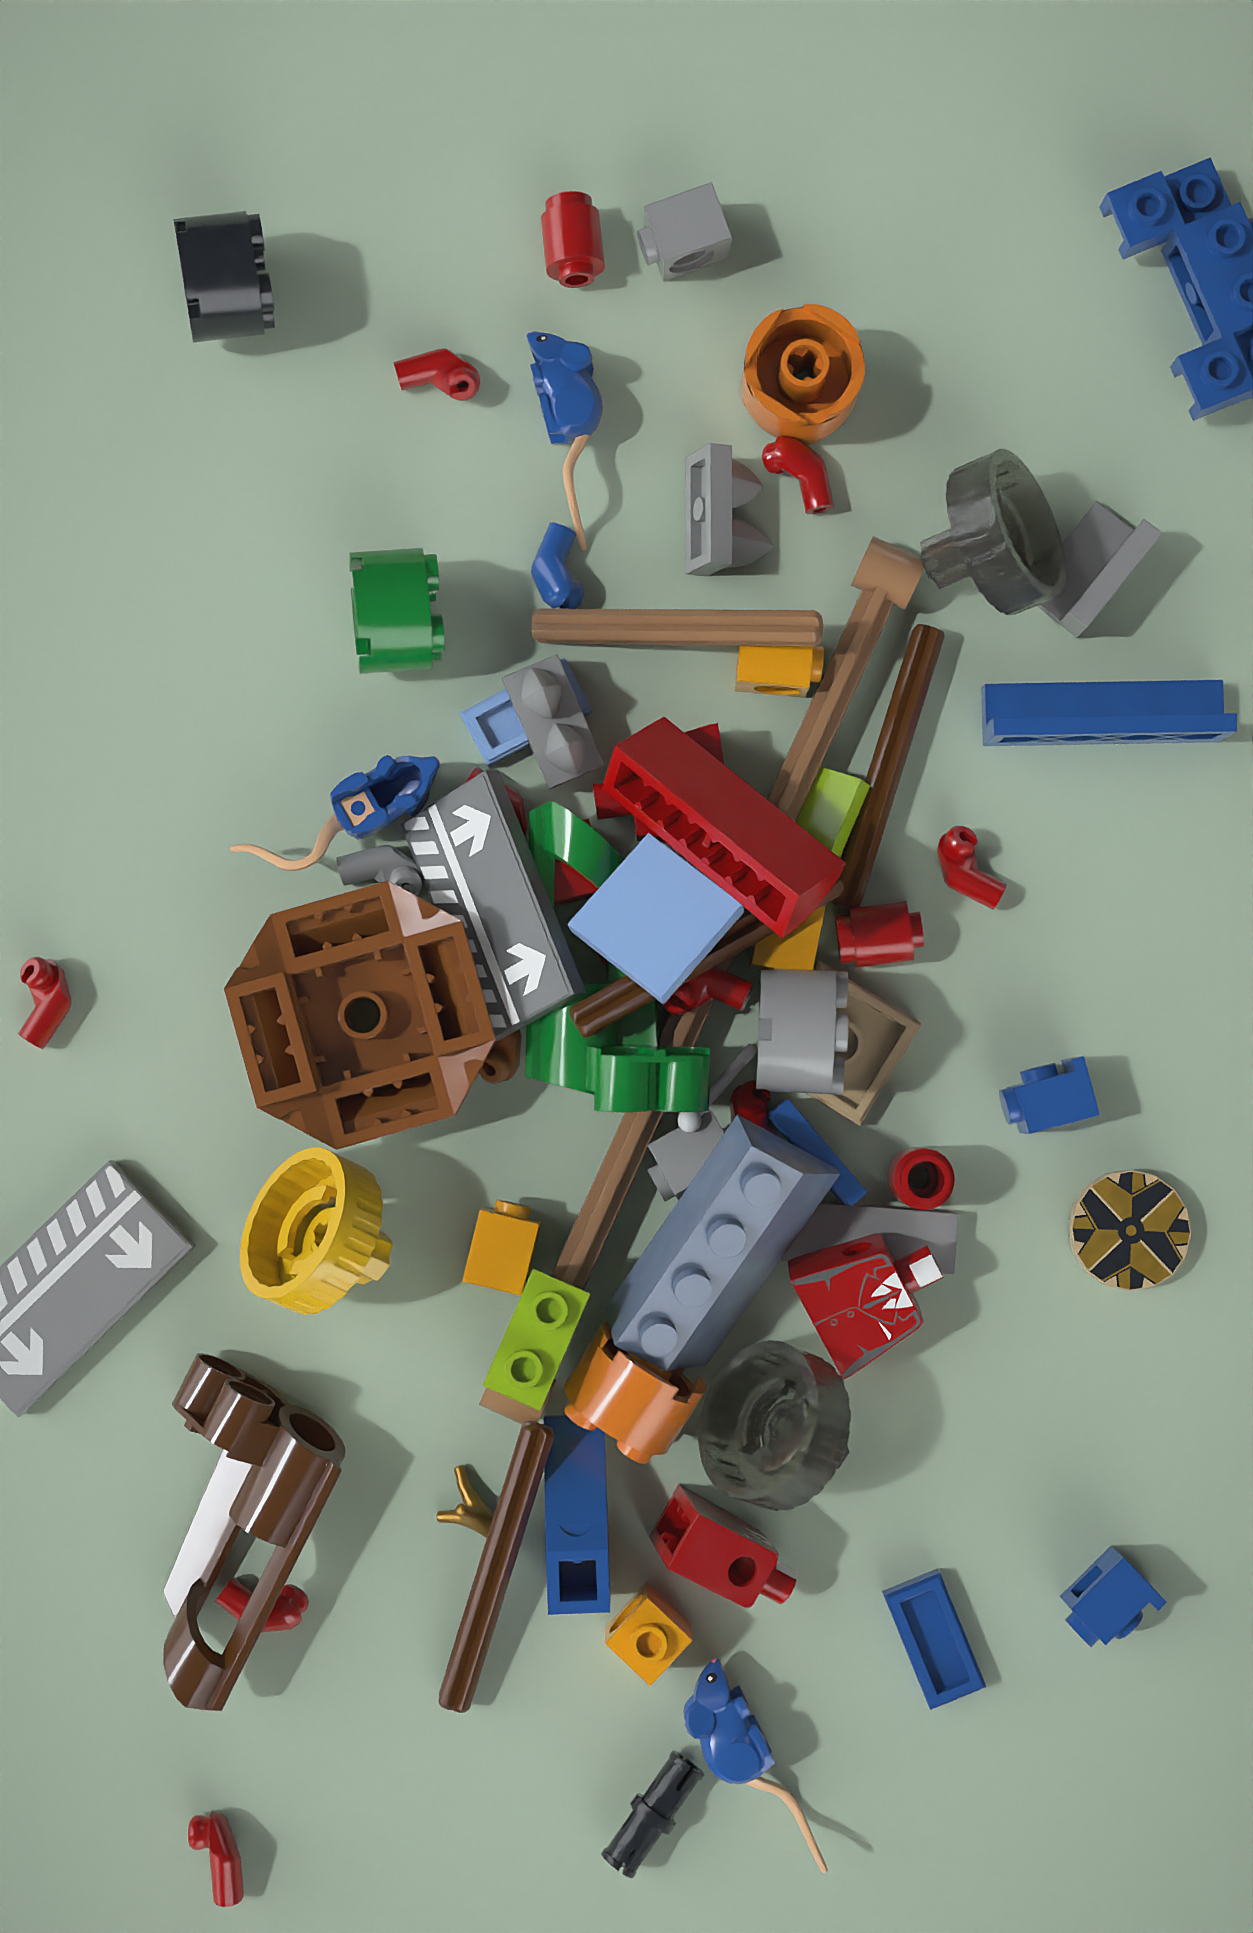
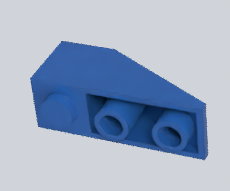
M567 1415L544 1416V1425L553 1429L554 1437L544 1469L548 1615L610 1613L611 1587L605 1432L598 1427L594 1431L584 1429L574 1423Z

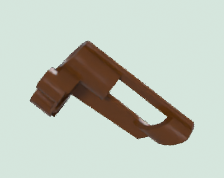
M197 1353L172 1402V1406L186 1419L184 1427L190 1432L201 1434L208 1441L222 1448V1452L164 1590L175 1620L164 1643L163 1664L167 1682L176 1699L185 1708L222 1711L342 1471L340 1465L345 1457L346 1449L336 1431L316 1414L302 1407L291 1405L276 1389L218 1357ZM241 1529L253 1536L277 1546L223 1654L213 1651L204 1641L199 1631L197 1617Z

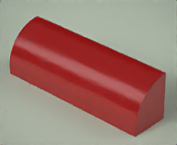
M661 717L614 746L602 789L781 938L796 929L813 913L840 877L846 862L666 717Z

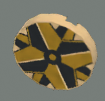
M1134 1170L1105 1173L1083 1188L1073 1202L1069 1216L1070 1235L1068 1236L1072 1253L1086 1273L1106 1286L1127 1291L1153 1288L1171 1277L1187 1256L1192 1233L1188 1209L1176 1190L1155 1175Z

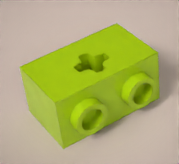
M533 1268L482 1386L540 1411L590 1293Z

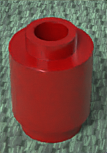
M567 191L555 194L546 200V211L541 215L546 273L550 278L559 281L560 285L564 287H584L594 281V277L605 269L599 210L592 205V198L586 193Z
M906 901L849 908L848 915L835 916L841 964L855 962L856 968L914 961V948L924 947V933L920 911L909 913Z
M911 1147L901 1151L893 1158L888 1168L887 1182L891 1193L901 1203L919 1210H930L942 1205L950 1197L955 1184V1175L948 1159L938 1151L922 1147ZM920 1165L927 1172V1181L921 1188L914 1189L908 1184V1174L913 1166Z

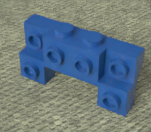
M1211 157L1166 176L1163 175L1161 170L1106 193L1099 208L1103 217L1112 214L1124 239L1118 249L1123 260L1165 243L1161 252L1202 343L1201 347L1179 355L1170 366L1174 378L1183 374L1195 401L1188 410L1192 420L1195 421L1236 403L1253 398V219L1247 218L1241 202L1231 205Z

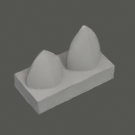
M709 443L686 457V574L709 576L723 568L745 566L763 558L774 547V544L756 527L741 519L732 517V508L747 504L763 489L762 483L749 468L739 461L732 459V445Z
M558 654L502 677L503 684L549 790L604 767L605 764Z

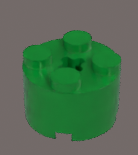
M423 548L349 552V570L352 572L353 577L351 600L356 654H368L367 656H359V674L432 669L433 661L442 660V651H445L442 614L431 615L430 602L436 601V591H439L437 555H424Z

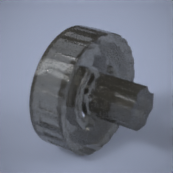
M998 449L955 468L949 474L946 484L947 513L951 528L920 541L922 553L920 559L928 578L932 579L939 589H943L971 577L989 604L1000 613L1008 616L1015 615L1059 597L1066 583V562L1063 545L1048 501L1028 467L1013 452L1007 449Z
M767 1340L757 1342L735 1354L723 1366L712 1382L704 1400L699 1420L698 1445L700 1458L712 1484L729 1497L772 1511L791 1510L799 1505H804L812 1497L817 1496L824 1489L827 1482L832 1479L836 1469L840 1468L850 1453L847 1446L851 1422L850 1399L841 1375L836 1372V1368L829 1362L824 1361L823 1358L780 1341ZM789 1393H795L793 1399H784L775 1404L779 1398L787 1396Z

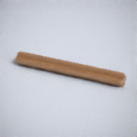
M537 609L532 615L531 633L532 637L540 643L817 646L822 641L823 618L815 610Z

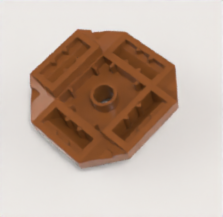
M390 881L270 914L240 966L236 968L224 987L256 1107L336 1150L456 1116L497 1041L464 922ZM369 998L374 1000L380 1008V1021L372 1031L360 1033L353 1028L350 1022V1011L356 1002Z

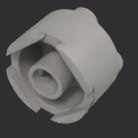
M776 968L773 970H761L756 1089H767L771 1092L843 1095L844 1058H834V1051L847 1052L848 1014H836V1008H846L847 971Z

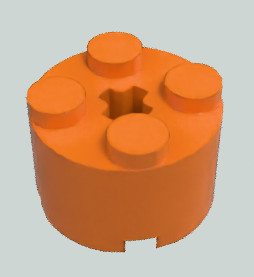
M803 304L802 307L775 311L764 318L756 327L749 339L745 352L741 390L745 408H747L756 424L764 431L776 438L778 436H790L799 439L806 445H812L835 432L849 418L856 404L865 376V361L859 336L855 328L845 317L833 309L822 305ZM804 368L812 372L811 378L806 377L803 380L793 376V373L799 374Z
M606 1321L601 1325L564 1384V1392L569 1399L564 1412L574 1423L584 1429L594 1431L598 1427L606 1434L618 1440L616 1445L623 1454L638 1463L647 1464L653 1455L667 1453L705 1394L707 1386L700 1375L693 1384L683 1374L685 1369L665 1371L615 1346L609 1323Z

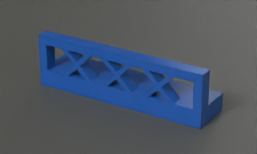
M1223 680L984 684L981 688L983 746L1220 742L1237 732V713H1224Z

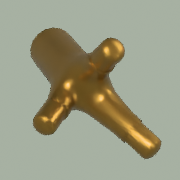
M459 1465L454 1468V1473L463 1503L458 1504L455 1510L438 1511L436 1519L439 1523H454L468 1527L487 1539L494 1513L484 1504L472 1487L466 1467Z

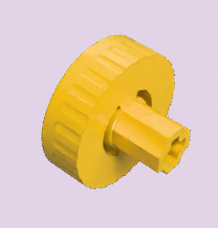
M311 1147L301 1150L284 1161L272 1173L258 1193L244 1226L240 1246V1269L247 1288L254 1295L298 1314L307 1315L317 1314L324 1309L327 1310L332 1307L334 1303L341 1300L348 1293L349 1289L356 1282L365 1285L372 1280L379 1281L390 1266L389 1257L393 1243L385 1233L379 1231L382 1222L383 1200L381 1199L380 1186L377 1184L373 1173L369 1172L367 1168L322 1147ZM336 1202L335 1207L327 1208Z

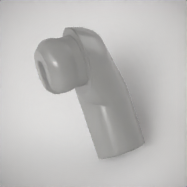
M381 845L336 857L339 874L344 886L374 878L379 883L390 881L416 896L421 891L423 882L415 861L391 845Z

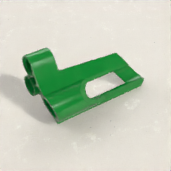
M555 801L545 802L529 811V849L553 909L555 859L576 870L598 889L625 860L597 831ZM608 960L606 962V984H583L586 990L585 994L526 1025L525 1077L594 1095L595 1111L617 1113L647 1112L649 1110L665 1112L709 1111L710 1049L660 1046L657 999L589 1038H583L576 1030L569 1014L571 1007L627 976Z

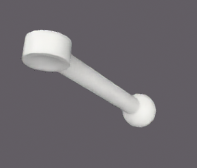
M750 1043L710 1087L709 1107L757 1053V1049ZM680 1112L677 1119L678 1126L685 1132H695L699 1129L702 1122L701 1116L705 1112Z

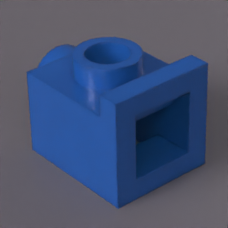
M1084 1056L1061 1060L1064 1070L1061 1073L1057 1072L1055 1063L1021 1071L1020 1075L1023 1083L999 1090L1000 1102L1007 1123L1009 1125L1017 1123L1019 1133L1031 1134L1099 1116L1100 1113Z
M1112 1546L1060 1595L1061 1599L1073 1611L1065 1621L1090 1647L1099 1639L1107 1645L1114 1637L1122 1639L1129 1635L1143 1618L1141 1610L1149 1602L1158 1611L1167 1603Z

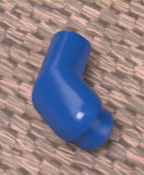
M550 522L532 563L531 575L542 600L551 608L577 609L583 601L584 588L579 582L573 581V577L565 564L577 534L564 525Z

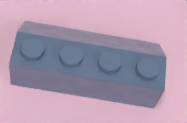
M737 1114L606 1306L605 1313L614 1345L665 1371L707 1365L840 1175L839 1170Z

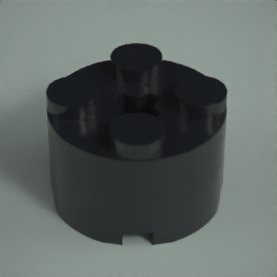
M246 211L173 219L193 343L265 334L264 329L275 328L274 302L269 273L257 274V271L266 270L260 215H247Z

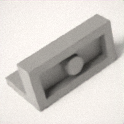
M1096 501L1023 591L1022 595L1077 638L1091 624L1163 533L1146 519H1143L1133 530Z

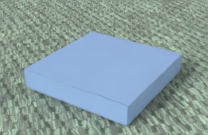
M648 833L570 920L568 926L572 933L664 1004L744 913V908L726 891Z

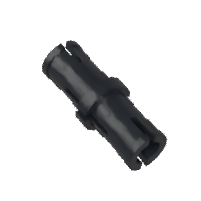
M672 1750L669 1759L644 1795L640 1793L635 1795L630 1802L633 1809L610 1844L601 1852L603 1858L617 1871L623 1867L622 1873L626 1877L634 1878L637 1869L661 1834H670L676 1825L673 1817L697 1782L704 1777L703 1771L688 1758L683 1761V1755L675 1750Z

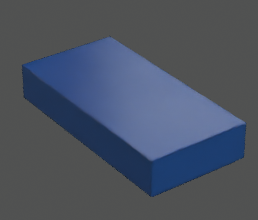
M783 1099L768 1112V1118L789 1143L839 1170L840 1175L830 1188V1191L841 1204L852 1206L868 1193L789 1099Z
M938 1568L882 1591L930 1710L986 1687Z

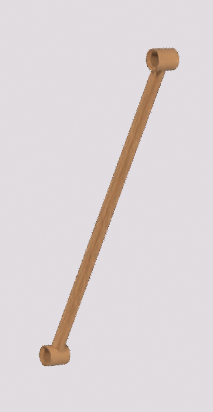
M874 536L851 583V586L861 590V593L767 797V800L795 822L893 606L906 609L928 561ZM735 955L716 965V967L728 972ZM715 999L684 1014L676 1015L669 1013L659 1035L660 1046L694 1047ZM649 1110L647 1112L624 1113L552 1271V1277L582 1290L585 1289L648 1150V1144L651 1143L665 1111ZM557 1379L553 1380L540 1411L488 1388L485 1389L479 1405L519 1424H523L526 1421L538 1423Z

